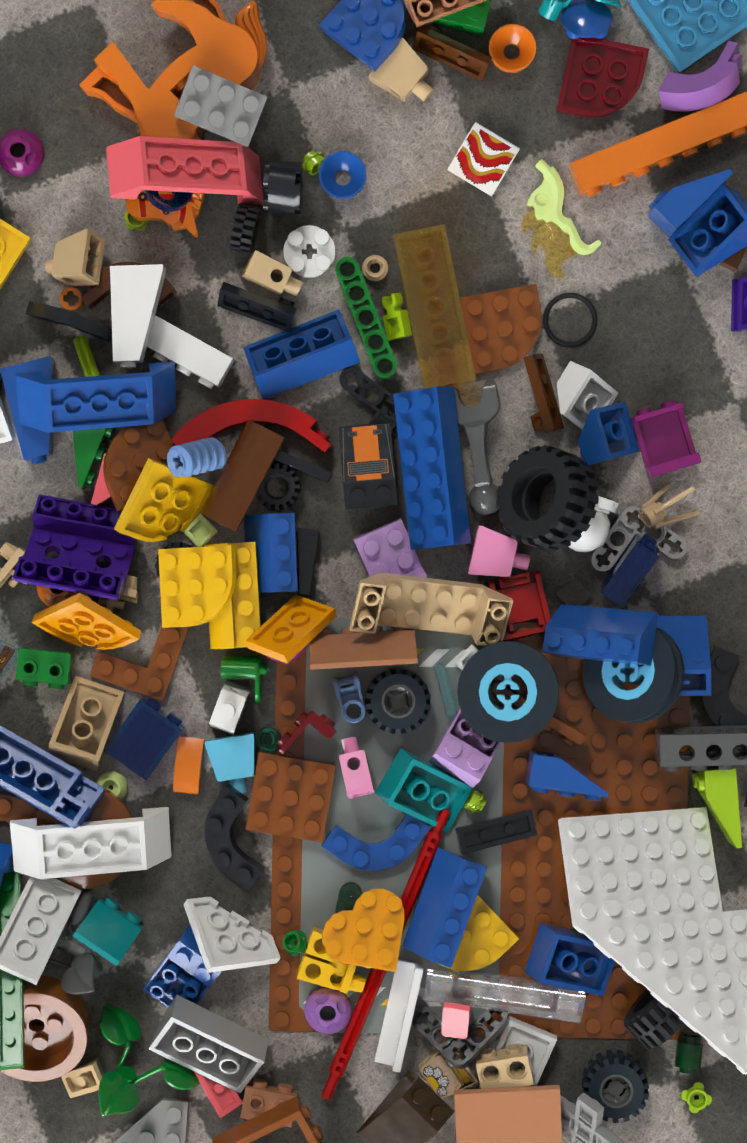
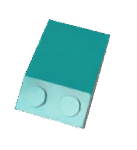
M400 748L375 793L386 804L434 827L438 823L436 819L440 810L447 809L451 811L443 831L448 833L473 788L423 758Z
M101 897L75 931L73 937L117 966L144 925L140 923L142 919L131 911L125 913L119 909L120 904L113 898L107 897L104 899Z

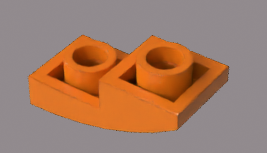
M178 737L173 792L199 795L203 773L204 739Z

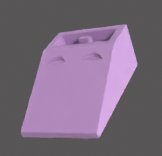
M459 708L428 762L473 788L481 781L501 742L493 741L476 732L466 721Z

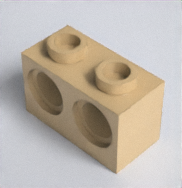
M512 1044L500 1050L488 1048L476 1058V1069L481 1089L534 1085V1073L528 1045ZM519 1061L524 1065L516 1068L511 1063ZM488 1066H494L498 1070H496L495 1072H489L485 1068Z

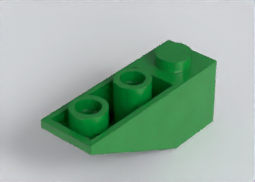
M115 427L73 431L79 488L85 490L84 484L92 486L97 472L90 470L94 460L98 462L103 460L106 448L100 446L101 441L105 442L106 437L111 438Z

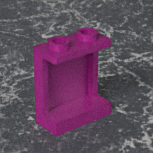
M676 400L660 404L661 409L651 411L650 407L636 411V417L631 418L648 478L702 462L699 452L696 453L683 411V408H685L683 402L676 404Z

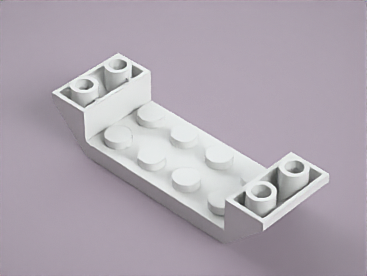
M169 808L142 809L143 817L84 822L76 829L67 824L37 826V818L10 820L14 871L38 879L147 870L171 857Z

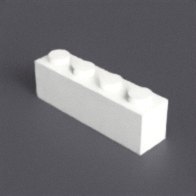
M155 315L147 345L148 349L155 352L153 357L161 362H168V360L177 364L175 369L187 376L191 373L199 376L198 382L210 389L214 385L220 388L234 363V359Z

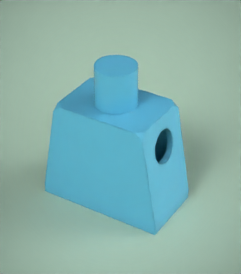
M255 732L206 740L205 747L217 781L229 780L230 785L239 792H247L245 777L255 775Z

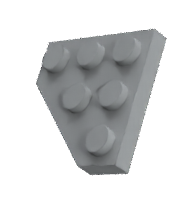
M161 1099L151 1110L112 1143H186L189 1100Z

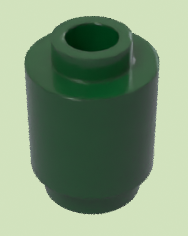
M680 1034V1040H677L674 1066L679 1067V1072L695 1074V1070L701 1069L703 1044L701 1043L700 1036L692 1035L688 1037L687 1034Z

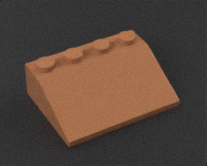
M377 626L375 634L350 631L349 628H341V633L331 634V629H323L310 641V670L418 663L414 629L393 627V630L383 631V626Z
M560 1085L454 1090L456 1143H562Z

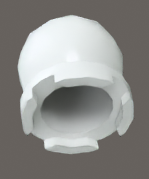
M599 496L598 504H595L594 509L597 511L595 518H591L589 522L591 526L586 532L583 531L581 533L582 537L576 542L571 541L569 548L576 552H589L602 546L610 531V521L607 515L610 512L616 513L619 503Z

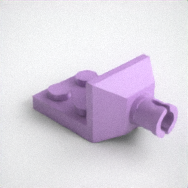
M401 518L353 539L369 576L382 572L427 578L415 550L410 549L409 536Z

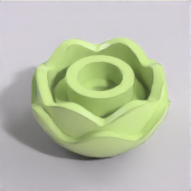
M107 771L98 777L96 781L98 785L111 791L121 800L126 796L127 780L123 775L115 771ZM109 785L113 786L112 790L109 789Z

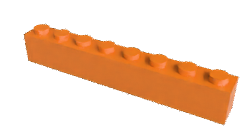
M747 92L571 162L568 168L579 195L587 194L588 198L602 192V187L611 184L612 188L620 186L626 182L625 178L635 174L636 178L642 177L651 172L649 169L656 165H659L660 168L667 167L675 162L674 158L683 155L684 159L699 153L698 148L707 145L708 149L722 144V139L731 135L732 139H736L747 133Z

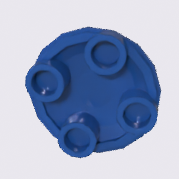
M575 0L569 4L568 8H564L561 14L562 25L566 29V35L571 39H578L579 37L602 39L607 36L613 19L610 9L596 0Z

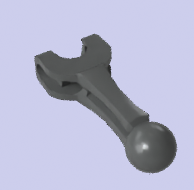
M494 380L484 383L483 399L479 405L474 407L465 406L462 403L459 390L454 387L458 424L464 426L473 456L475 486L470 491L469 502L472 509L481 515H490L498 510L496 500L499 499L498 487L493 484L487 456L488 424L497 416L500 410L499 393Z

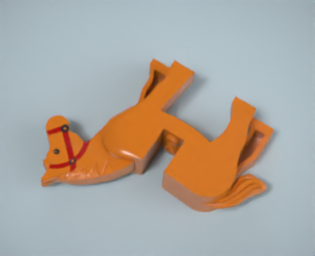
M154 0L151 3L154 13L160 18L171 20L185 28L194 39L196 46L178 57L161 73L153 85L147 88L112 41L94 59L98 67L79 86L87 96L105 101L116 112L137 123L141 136L201 140L204 134L203 128L173 116L191 67L194 65L250 90L255 87L267 54V39L260 21L259 8L256 1L247 3L236 14L235 25L227 22L216 0ZM148 190L146 193L140 192L137 199H126V208L129 214L137 221H162L172 227L174 231L187 229L197 238L196 220L201 212L205 193Z

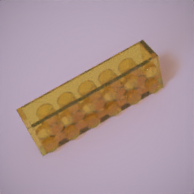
M445 224L393 234V242L423 389L475 382L476 376Z

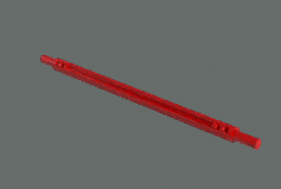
M447 809L439 811L436 827L433 826L432 831H428L401 896L404 908L403 931L435 857L437 848L443 838L441 834L451 812ZM371 968L364 989L361 992L329 1068L330 1075L321 1094V1097L331 1100L339 1078L343 1077L387 972L385 970Z

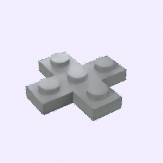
M582 1093L577 1098L575 1105L563 1096H560L561 1124L572 1133L571 1143H622V1140L615 1133L602 1126L604 1107L597 1100Z

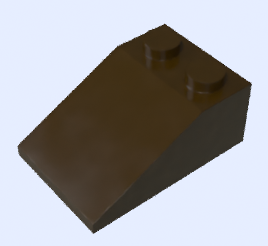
M408 1071L359 1128L357 1133L367 1143H425L441 1129L455 1111L419 1076Z

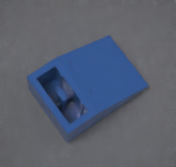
M658 616L657 627L673 638L683 657L684 681L679 696H711V660L707 616Z
M529 750L525 781L531 786L533 791L548 793L549 789L559 792V795L575 797V793H580L582 796H585V799L601 801V797L608 798V792L557 754Z
M189 925L143 990L167 1008L177 995L197 1004L222 971L207 973L191 925Z

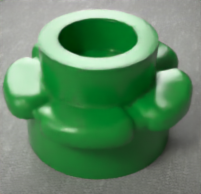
M293 930L284 936L283 947L290 955L297 956L306 950L307 937L305 933Z

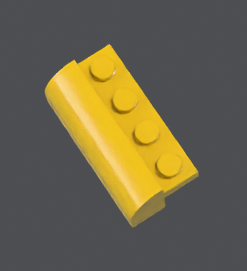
M256 542L204 545V547L235 545L236 585L229 603H226L224 608L218 613V616L209 621L210 649L247 647L246 640L261 627Z

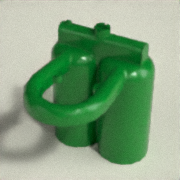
M223 656V661H221V679H255V702H260L262 693L261 674H266L267 670H269L268 662L261 661V658L258 656Z

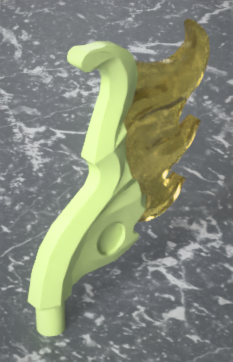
M541 159L535 167L543 174L544 180L528 199L527 206H532L534 210L524 216L521 222V230L523 234L526 232L527 227H532L531 248L533 253H536L537 246L543 247L546 255L545 266L547 271L553 277L564 278L565 275L560 272V266L566 259L577 254L589 255L601 245V242L597 240L591 245H587L580 239L571 218H567L562 214L564 200L563 182L553 166L550 167Z

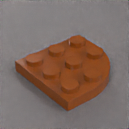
M536 284L459 298L473 375L511 367L521 361L531 351L538 339L542 323Z
M163 419L151 425L126 426L111 440L104 457L103 472L106 486L117 512L124 509L148 458L168 465L167 454L169 449L173 447V443L170 441L171 438Z

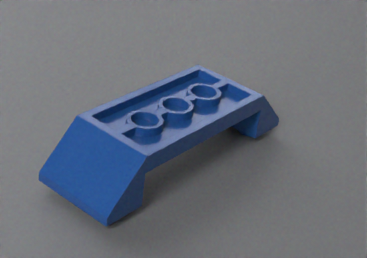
M174 362L148 363V372L50 380H44L42 371L15 373L19 423L47 433L151 425L176 412Z

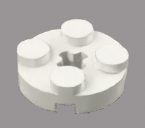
M311 225L302 226L288 235L283 249L284 259L288 267L293 269L292 272L300 277L316 278L323 275L333 264L335 245L328 232L324 229ZM307 245H312V249L317 248V254H313L312 259H307V255L302 254V250H305Z

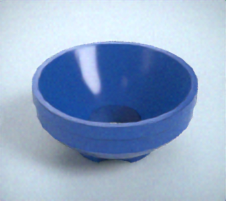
M348 151L334 152L326 157L320 166V184L331 197L336 199L352 198L364 187L366 168L361 159L355 154ZM342 170L347 171L351 176L350 182L344 186L337 184L335 180L336 174Z

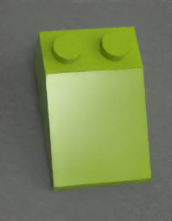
M707 766V770H696L697 772L692 773L693 787L698 788L700 796L727 841L736 848H742L736 768L721 770L718 769V766Z

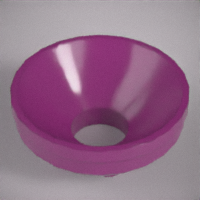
M16 129L5 134L0 140V165L7 173L17 177H25L36 172L42 165L44 147L34 133L28 130ZM22 143L25 145L26 151L22 157L12 156L11 148L14 144Z

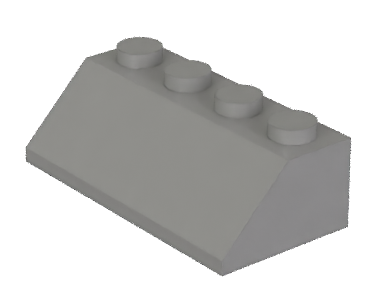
M177 995L165 1011L148 1050L241 1093L265 1062L269 1039Z

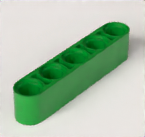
M342 257L336 263V275L373 371L380 379H390L396 373V360L363 275L355 259L352 257ZM343 265H352L355 269L354 273L351 276L342 275L340 269ZM355 288L361 289L364 292L363 298L358 301L351 299L349 296L351 290ZM368 312L374 317L373 322L369 325L360 323L359 316L362 313ZM380 337L383 341L382 347L372 349L368 345L370 338ZM384 360L389 361L393 367L391 372L386 374L378 370V364Z

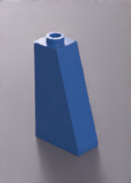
M51 356L0 369L23 459L25 461H32V465L48 461L47 456L53 455V432L47 433L19 423L15 373L42 371L44 380L55 379V360Z

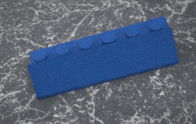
M0 726V787L74 829L90 819L92 811L106 792L105 788L84 777L80 770Z

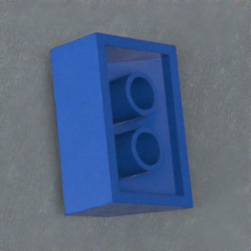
M296 513L246 515L244 518L245 542H256L259 593L299 591Z

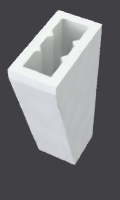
M163 264L110 266L113 362L120 364V368H136L137 363H143L166 275V268Z

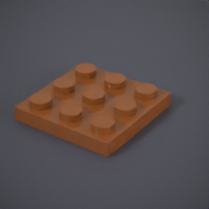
M259 751L246 830L323 843L336 764Z

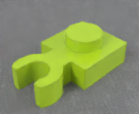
M392 293L391 296L382 297V305L387 310V315L382 317L388 341H395L412 335L408 311L401 308L403 304L401 293Z

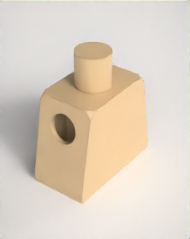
M404 38L401 39L396 49L375 72L372 70L369 74V81L404 102L412 93L422 101H426L434 90L423 81L428 75L429 68Z
M84 229L58 241L55 245L53 259L45 262L47 273L68 286L99 285L105 239L90 229Z
M257 250L251 254L240 277L277 295H280L284 290L297 296L303 282L290 276L293 269ZM271 272L282 276L281 281L274 282L271 279Z

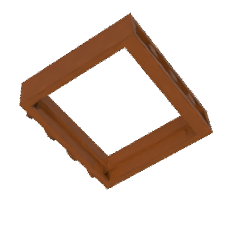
M296 1096L213 1137L212 1140L213 1143H250L295 1120L309 1143H323L322 1139L324 1137L318 1124H312L310 1120L312 1115L306 1105L302 1106Z

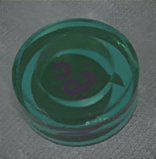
M269 726L263 727L257 732L256 744L262 752H275L280 748L277 744L282 737L279 729Z

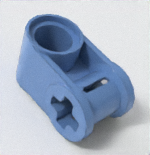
M353 672V675L339 679L332 677L336 697L339 700L344 719L350 723L361 721L365 715V705L358 672ZM351 683L354 684L353 686H350V687L341 688V686H344V685H348V684H351ZM350 704H357L361 708V715L356 719L350 718L346 713V709Z

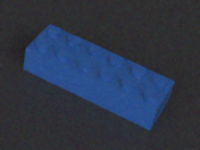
M431 387L393 394L410 549L416 550L471 543L454 387Z

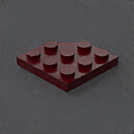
M595 37L571 39L556 112L585 118H598L608 116L622 109L632 100L641 85L649 49Z

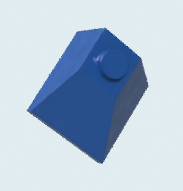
M626 402L590 410L578 440L581 457L587 462L588 466L640 451Z

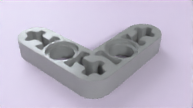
M629 506L621 512L613 523L609 536L604 542L610 549L616 550L617 554L614 556L610 552L607 557L609 564L607 566L603 564L599 567L596 556L598 554L603 555L607 550L600 546L592 553L590 562L597 571L610 570L635 535L670 559L683 557L687 551V544L682 537L665 525L659 528L661 533L658 539H649L646 534L648 528L646 525L643 526L640 533L637 531V528L640 527L639 524L636 522L627 523L628 517L626 513H633L634 511L638 513L637 519L642 521L639 515L641 508ZM615 531H619L624 535V543L621 546H614L610 541V536ZM666 532L670 534V537L667 538L668 541L671 543L680 542V553L674 552L671 554L670 546L663 543L662 548L658 546L664 540Z

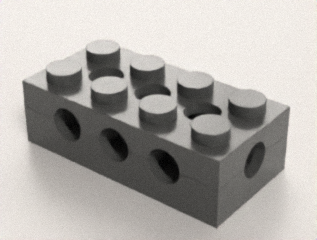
M747 725L655 727V759L660 767H665L666 771H679L681 766H691L692 770H707V766H718V769L731 770L734 769V765H745L747 769ZM741 744L737 751H733L736 745ZM689 745L685 752H679L681 747ZM710 745H715L712 751L706 752Z

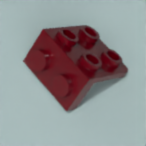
M310 711L309 714L303 712L294 722L297 728L292 734L286 732L277 742L280 746L277 751L283 754L308 724H311L327 739H331L337 732L333 728L335 723L325 714L318 716L314 711Z

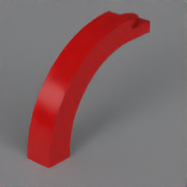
M260 399L237 400L212 407L190 420L170 440L175 445H181L211 438L229 428L246 424L247 420H250L254 423H268L287 428L305 438L325 454L332 446L328 442L330 439L328 435L320 429H317L316 432L312 430L317 423L316 419L292 406Z

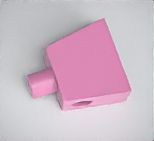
M479 525L467 574L510 577L512 567L523 570L528 569L531 555L516 552L518 541Z

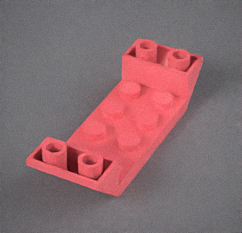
M138 136L107 146L106 148L110 198L137 199L141 190L237 195L238 204L263 206L264 196L259 155L239 143Z

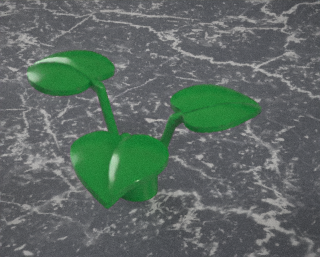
M111 1005L103 1007L100 1026L104 1037L114 1045H123L125 1043V1049L116 1066L117 1071L105 1073L100 1080L98 1096L101 1116L132 1111L137 1106L139 1100L137 1089L133 1084L136 1085L139 1081L159 1071H165L164 1078L166 1083L176 1089H192L200 1084L193 1073L194 1071L165 1057V1065H160L136 1077L134 1069L129 1066L125 1067L123 1064L131 1047L130 1041H137L141 1036L140 1025L130 1013L119 1007Z

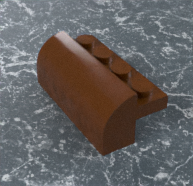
M247 420L200 513L237 532L285 438L257 423Z

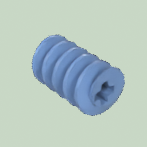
M213 437L173 446L167 454L168 468L175 477H190L191 475L222 469L227 461L225 448L219 440Z

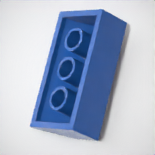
M339 309L295 326L291 329L290 333L283 331L243 347L263 400L278 396L293 388L301 387L306 383L326 377L331 373L349 368L360 362L353 340Z
M561 604L546 625L542 652L559 657L651 666L658 613Z
M438 847L402 946L427 960L451 968L485 876L487 865Z

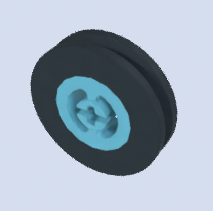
M656 627L651 666L584 659L582 671L583 684L592 704L607 717L630 723L649 722L666 713L677 700L684 681L683 657L673 638L662 629ZM622 681L641 685L633 690H628Z
M516 641L497 642L476 652L464 666L458 682V702L466 721L482 736L497 742H520L539 733L553 717L559 699L558 679L551 663L535 648ZM499 674L504 676V681L498 685L496 690L505 689L507 684L511 685V689L519 690V684L512 678L514 674L524 680L527 685L528 695L527 700L521 707L515 709L512 706L520 694H512L511 699H507L506 694H497L499 701L504 703L503 709L493 703L490 698L489 689L491 682Z

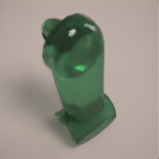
M348 882L341 886L335 914L353 909L355 901L362 895V889L358 884Z

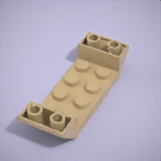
M380 572L360 580L349 630L375 634L377 625L464 634L472 635L476 645L488 646L503 641L513 599L482 584Z

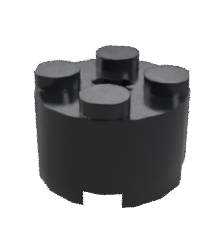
M266 162L263 175V188H265L263 212L285 215L301 214L302 162Z

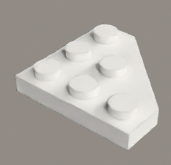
M201 897L185 901L184 908L207 973L275 964L280 960L281 957L271 934L264 930L260 932L249 925V920L233 910L230 913L218 906L219 902L212 897Z

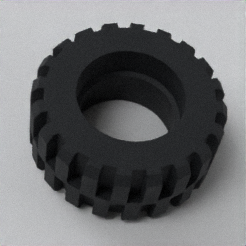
M547 445L532 447L529 449V452L524 451L518 455L519 459H514L508 465L510 467L509 470L504 472L501 477L503 482L501 486H498L497 493L499 494V499L496 500L497 509H500L498 516L500 522L504 523V530L516 541L543 550L556 551L559 548L564 549L571 545V541L576 542L582 537L581 533L583 531L586 532L591 526L589 524L591 518H595L597 512L594 510L595 504H598L599 495H596V490H598L597 480L593 479L595 474L592 468L588 467L587 462L577 457V455ZM555 479V500L550 510L540 518V496L546 485Z

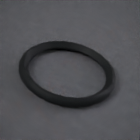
M563 293L554 297L548 303L543 313V326L546 334L553 342L563 347H576L586 343L595 333L597 327V312L593 304L586 297L577 293ZM566 298L581 300L587 305L592 315L590 331L585 337L574 342H566L557 338L551 332L548 323L549 312L553 305Z

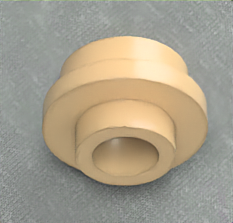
M371 255L363 262L362 271L368 280L380 281L387 275L388 264L383 257ZM372 264L380 266L378 273L371 272L370 267Z

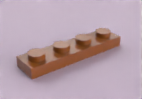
M498 680L490 690L495 693L493 698L499 701L497 694H506L507 699H511L512 694H520L508 686L503 690H496L501 683ZM520 694L513 705L519 708L525 703L527 698ZM553 715L544 728L549 732H552L554 729L561 733V739L572 746L576 743L581 746L587 736L586 733L556 715Z

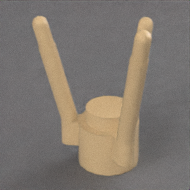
M669 483L665 484L649 501L641 505L642 509H640L639 515L642 522L648 528L654 527L657 530L663 525L700 515L701 512L697 510L664 519L667 515L666 508L693 492L695 487H689L663 504L660 502L655 503L670 487Z

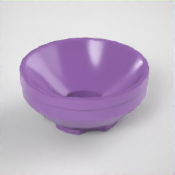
M321 986L313 990L308 996L305 1003V1016L309 1025L314 1030L324 1034L336 1033L342 1030L350 1020L352 1005L346 993ZM324 1006H332L336 1011V1015L331 1020H324L320 1015V1010Z

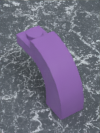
M728 41L717 62L710 69L702 73L685 75L668 72L658 90L662 109L677 112L697 111L715 105L727 98L740 83L739 69L742 64V55L739 52L738 43Z

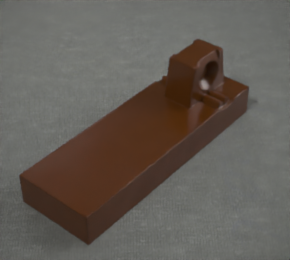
M431 23L427 26L421 25L412 46L413 50L481 82L483 81L492 57L443 35V29Z
M543 353L524 357L523 359L539 410L538 413L530 416L534 431L545 430V433L563 429L564 424Z

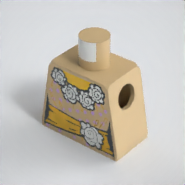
M446 1037L440 1044L446 1043L449 1037ZM436 1048L419 1064V1070L423 1075L421 1079L441 1099L454 1094V1090H463L478 1082L477 1075L470 1065L463 1069L456 1068ZM455 1052L456 1060L458 1058L461 1060L465 1059L461 1052Z

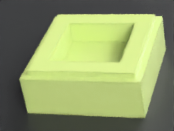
M200 513L183 532L197 547H203L219 531Z

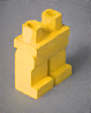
M312 926L307 947L297 971V979L330 989L340 990V992L346 994L348 990L362 992L366 977L354 973L356 965L344 964L332 959L326 953L322 944L323 930Z

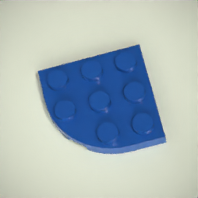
M341 0L318 26L325 34L375 72L392 54L403 37L406 28V9L403 0Z

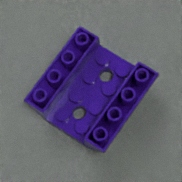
M39 494L33 512V530L24 557H19L13 581L118 600L124 594L137 543L136 538L121 534L114 529L123 510L117 512L116 508ZM50 552H56L59 554V556L54 559L46 557V555ZM102 561H106L111 564L107 568H100L97 566V564Z

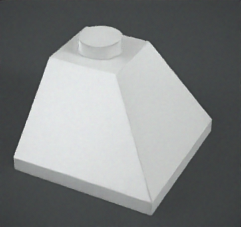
M572 361L569 362L557 382L560 414L580 430H583L590 410L612 405L619 394L592 370Z

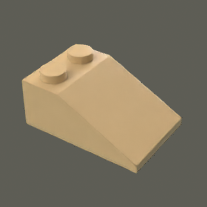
M75 676L49 742L48 753L61 760L97 771L124 692Z

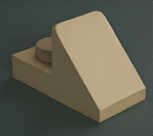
M97 1057L82 1066L73 1068L61 1076L69 1097L73 1098L99 1090L100 1080L105 1072Z

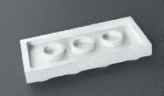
M30 876L0 936V969L37 985L82 890L55 878L38 879Z

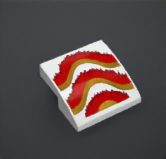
M475 122L447 170L488 195L493 196L520 148Z

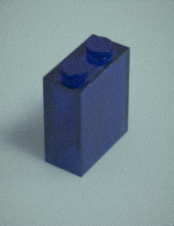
M637 533L602 582L601 593L623 608L660 557L659 547L656 545L658 542L647 534H644L642 537Z
M150 697L147 700L142 698L138 701L104 749L105 752L146 781L185 728L180 725L183 721L171 712L168 715L159 710L161 705Z

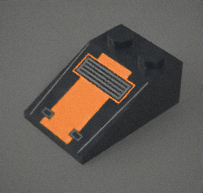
M390 422L338 427L345 510L398 505Z

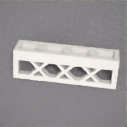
M399 958L397 969L392 979L374 1062L391 1065L392 1071L400 1073L423 975V964Z

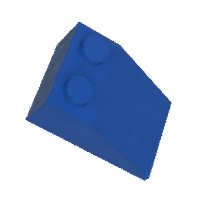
M729 169L674 187L668 193L663 190L649 206L651 212L648 214V217L670 238L727 181L733 172Z
M722 184L668 239L695 276H700L747 246V201L738 190Z
M540 923L524 972L541 984L604 996L615 961L612 958H608L594 946V942L586 935L563 927Z

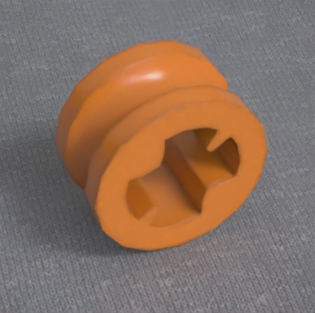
M74 287L65 288L60 294V304L66 310L78 311L84 304V301L81 299L83 294ZM73 292L75 297L79 298L78 302H74L75 306H70L68 302H65V297H69L68 294Z

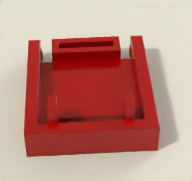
M539 571L533 572L534 583H531L529 572L499 578L500 590L495 589L493 580L488 581L490 589L513 599L503 641H512L545 633L546 625L551 618ZM536 620L538 628L514 633L513 624Z

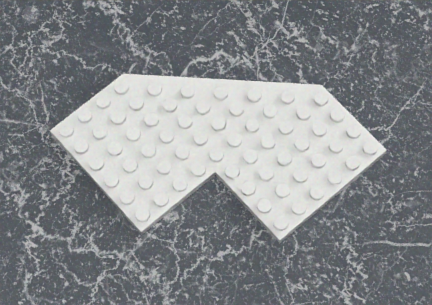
M707 807L558 819L572 927L579 933L586 935L594 942V946L608 958L616 961L622 967V970L637 983L645 986L653 997L666 1008L669 1007L675 1012L679 1019L690 1029L704 1037L712 1048L734 1063L741 1073L747 1074V909L723 912Z

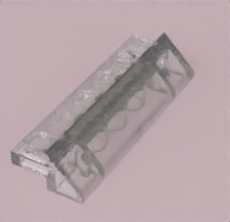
M428 969L424 1001L468 1005L472 1008L581 1023L586 1000L585 992L561 989L556 986L541 984L535 979L480 971L454 970V973Z

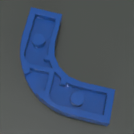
M406 814L394 833L386 840L378 843H366L336 824L321 847L354 868L367 871L384 870L404 861L415 850L430 826Z

